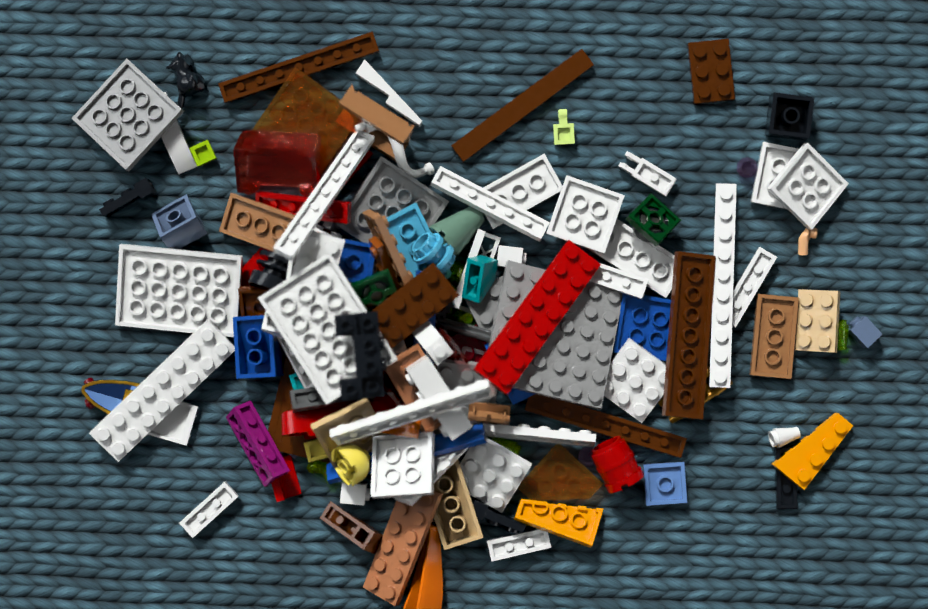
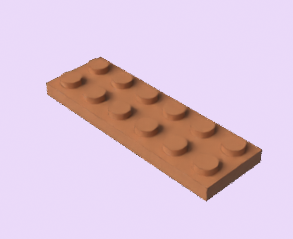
M434 489V495L421 496L413 506L396 501L363 588L393 606L400 604L443 496L442 493Z

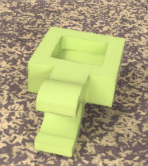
M567 109L558 110L559 124H553L554 145L575 144L574 123L567 122Z

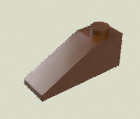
M330 501L320 519L363 550L375 554L383 535Z

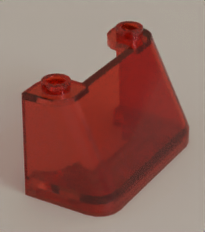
M247 130L240 134L233 149L237 193L251 195L263 185L299 187L301 195L305 197L310 196L320 181V135L315 133Z

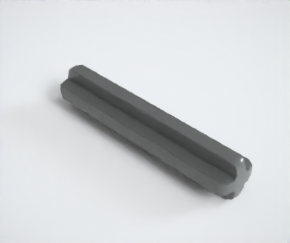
M440 318L437 321V326L440 329L486 342L490 341L491 330L448 318Z

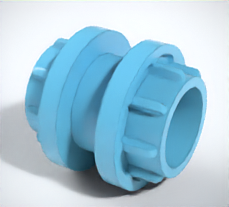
M426 232L412 246L414 261L418 264H424V269L434 262L443 274L451 268L455 261L454 248L451 245L448 246L447 243L443 244V237L439 233Z

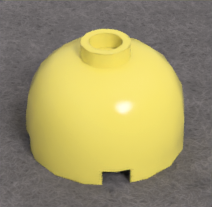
M344 444L332 450V463L336 461L338 467L335 470L345 484L355 486L366 478L370 471V455L365 449L363 450L355 444Z

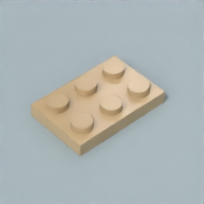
M798 289L799 302L795 350L837 353L841 291Z

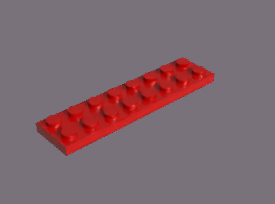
M566 241L478 361L473 371L485 380L488 379L491 385L504 395H507L601 264L572 241Z

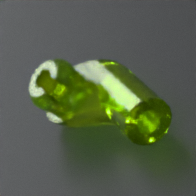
M454 261L450 268L452 273L450 279L454 282H459L464 270V265L461 262Z
M457 310L452 314L456 321L467 324L473 321V315L469 312L463 314L461 310Z

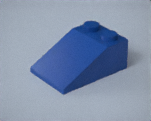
M265 315L233 317L236 379L283 376L280 343L276 336L262 331Z

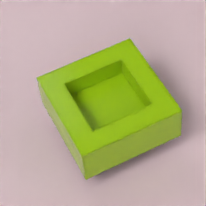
M208 139L189 148L198 167L217 159Z

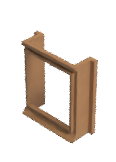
M352 84L338 104L344 109L335 121V124L353 134L355 131L354 125L361 123V120L377 129L369 133L375 136V141L371 147L396 162L388 137L403 145L405 150L410 142L415 126L412 124L410 127L409 123L359 91L356 93Z

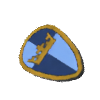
M97 380L84 384L81 391L89 402L109 414L140 383L124 380Z

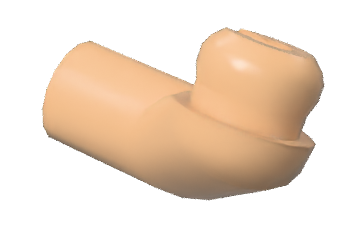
M805 228L798 239V255H808V242L810 238H817V228L812 230Z

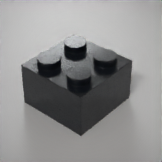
M772 93L769 96L765 136L801 141L809 139L815 97Z

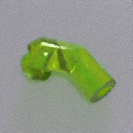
M318 460L310 462L307 465L308 472L322 474L328 484L326 464L328 463Z

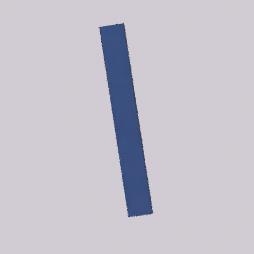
M483 423L473 425L471 429L454 440H451L449 436L445 438L442 433L435 435L434 457L485 444L486 436ZM369 452V455H370V461H369V462H370V471H369L368 474H371V473H372V452ZM331 463L326 464L328 483L341 482L342 480Z

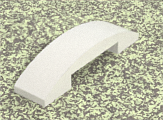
M176 120L161 137L178 174H182L198 166Z

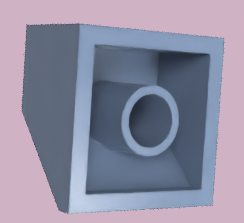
M187 194L151 214L159 236L167 248L182 249L184 246L207 234L204 224Z

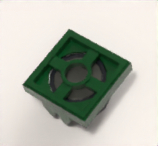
M652 193L625 219L632 225L634 234L639 239L651 242L655 247L659 243L661 244L681 222V219Z
M389 269L367 276L351 284L368 312L372 311L371 309H375L397 291Z

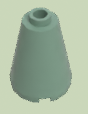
M469 206L431 225L429 229L433 234L439 233L443 237V244L447 243L448 246L451 245L454 248L453 254L457 258L484 223L485 214Z

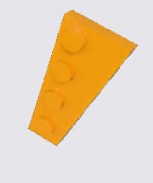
M834 413L815 428V431L800 440V443L784 453L785 455L775 460L771 465L802 490H805L853 425L839 413Z
M521 499L514 520L591 548L603 509Z

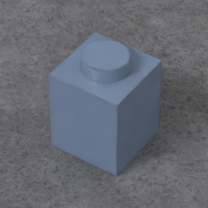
M866 316L855 317L849 323L850 327L847 329L848 333L863 348H869L882 335Z

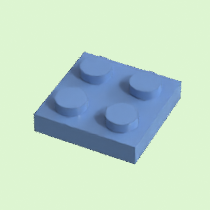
M684 461L643 464L646 506L687 503Z

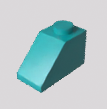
M484 255L467 258L462 298L476 303L482 302L496 279L498 260Z

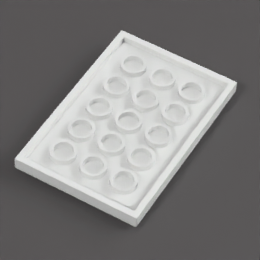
M120 244L115 325L194 333L209 319L226 337H234L233 317H239L240 302L238 288L241 286L243 256Z
M329 252L258 297L326 405L341 396L340 379L357 377L353 336L336 337L334 315L368 312ZM384 338L385 349L381 350L382 358H386V365L389 366L397 361L398 358Z

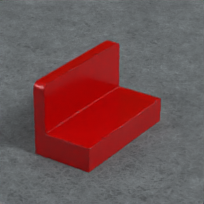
M291 455L283 457L290 471L276 478L271 483L276 502L302 493Z

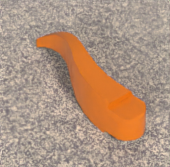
M434 525L430 526L422 546L403 609L442 608L443 574L441 543L438 529Z

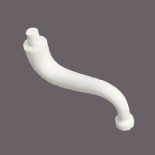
M361 120V123L354 125L356 133L364 130L370 133L377 130ZM388 137L396 163L401 170L413 178L435 173L430 162L426 163L421 169L414 170L410 168L406 160L404 146Z

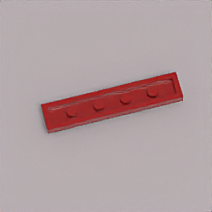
M258 191L255 193V201L294 215L299 212L308 197L271 192ZM334 200L320 221L343 224L351 223V202Z

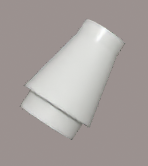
M798 427L773 428L772 431L768 432L771 446L777 448L801 437Z

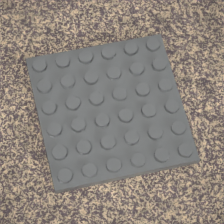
M510 260L506 261L489 346L539 280L545 269ZM589 281L512 388L601 409L623 293Z

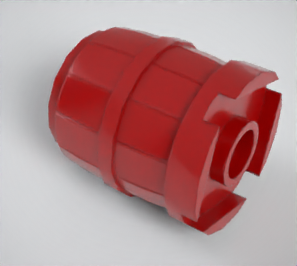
M620 436L612 437L591 450L596 470L605 482L608 493L621 491V487L626 485L629 487L644 477L642 468L638 466L634 453L624 438Z

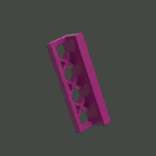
M252 401L235 406L226 416V419L263 486H269L276 478L287 474L290 470Z

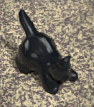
M178 52L177 56L174 57V60L166 68L176 73L179 91L178 106L183 109L185 98L193 96L197 92H203L206 81L201 75L194 73V62L189 54L184 56L181 52Z

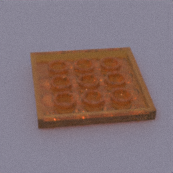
M295 67L249 135L311 180L317 182L360 118L338 105L341 100Z

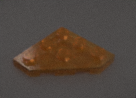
M555 444L522 480L518 489L530 500L536 501L590 499L603 483L561 444Z

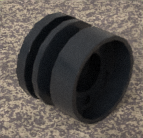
M261 250L259 256L264 260L257 259L256 264L263 268V271L253 270L248 284L253 287L273 289L286 280L289 260L274 252Z

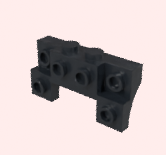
M378 311L334 315L336 337L353 336L357 377L340 379L341 401L385 396L383 371L387 370L386 358H382L381 350L385 349L384 337H380Z

